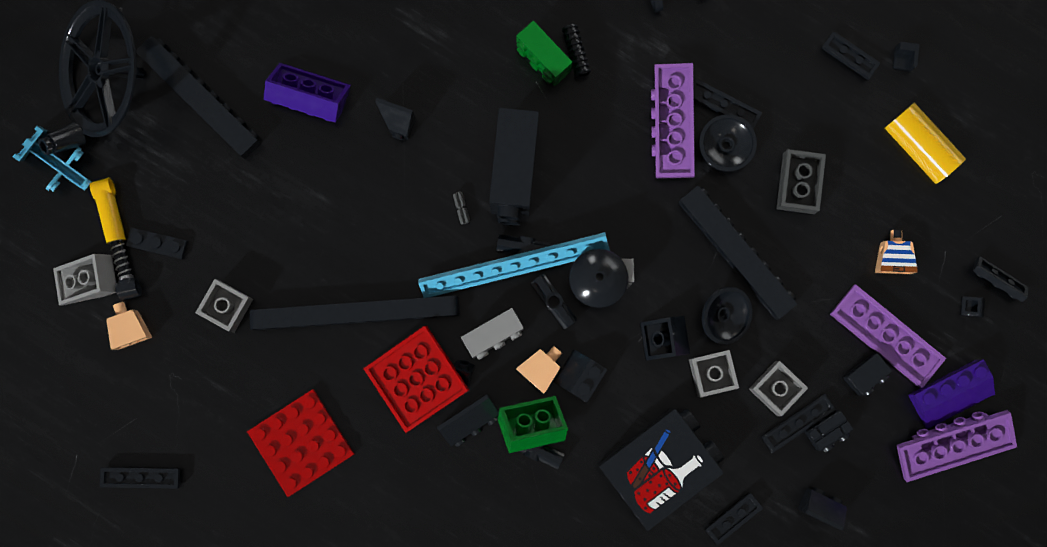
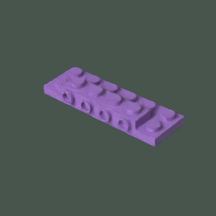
M693 63L655 64V89H651V100H655V108H651L652 119H655V126H652V138H655L656 145H652V156H656V178L695 177Z
M1005 410L989 416L983 412H975L972 414V417L967 419L960 417L954 419V423L948 425L945 423L937 424L935 429L929 431L927 429L918 430L917 435L912 436V440L897 445L904 480L909 482L1016 448L1017 443L1011 412Z

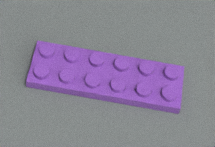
M856 284L851 287L830 313L831 316L919 388L925 386L946 359Z

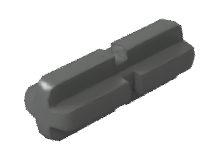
M456 192L453 194L456 208H458L457 212L460 223L468 224L470 223V217L467 208H465L466 203L463 193Z

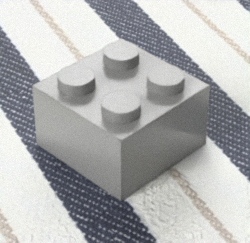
M214 279L195 313L223 329L235 333L253 299L222 281Z
M730 350L689 359L698 397L739 388Z
M775 361L749 388L776 416H782L808 389L780 361Z

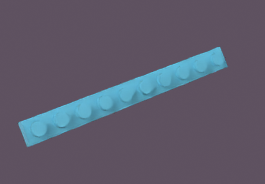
M604 232L420 278L418 284L423 297L429 298L573 262L581 254L592 249H605L609 251L610 249Z

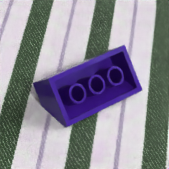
M279 63L265 81L264 100L288 107L291 110L323 118L326 121L336 122L343 111L351 85Z
M984 359L974 360L925 385L923 388L908 394L925 428L929 429L995 395L993 376Z

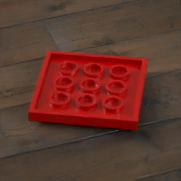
M427 325L363 368L405 433L469 391V388Z
M314 389L247 431L287 497H290L354 455V452Z

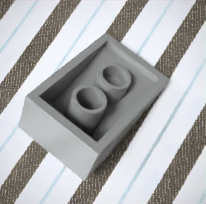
M92 254L53 268L59 305H67L116 293V278L112 255Z

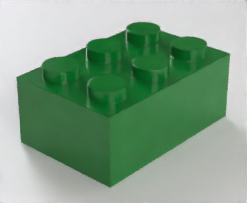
M534 20L516 36L518 53L530 60L529 63L536 71L539 70L543 74L542 78L549 85L552 83L555 87L571 73L573 62Z
M556 396L501 407L499 409L498 423L509 453L557 443L566 439L568 427Z

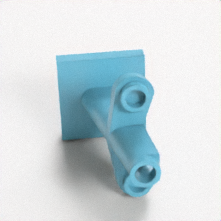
M36 126V133L32 138H27L22 144L24 148L20 153H16L12 157L18 161H24L31 152L55 169L58 173L45 188L48 191L54 192L60 184L58 179L62 175L85 191L91 181L70 166L73 160L78 161L84 154L81 151L82 148L78 147L67 162H64L55 154L44 155L38 144V139L43 137L47 130L41 126Z

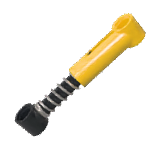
M110 177L91 182L90 191L96 200L106 244L111 245L110 251L113 252L112 257L115 259L114 264L117 266L115 270L118 271V283L115 284L118 298L124 301L141 296L140 283L130 273L131 269H129V262L127 261L128 256H126V249L123 246L125 244L123 241L126 240L115 199L116 189Z

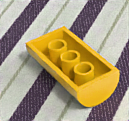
M915 102L885 127L887 132L935 184L946 178L966 160L962 153Z

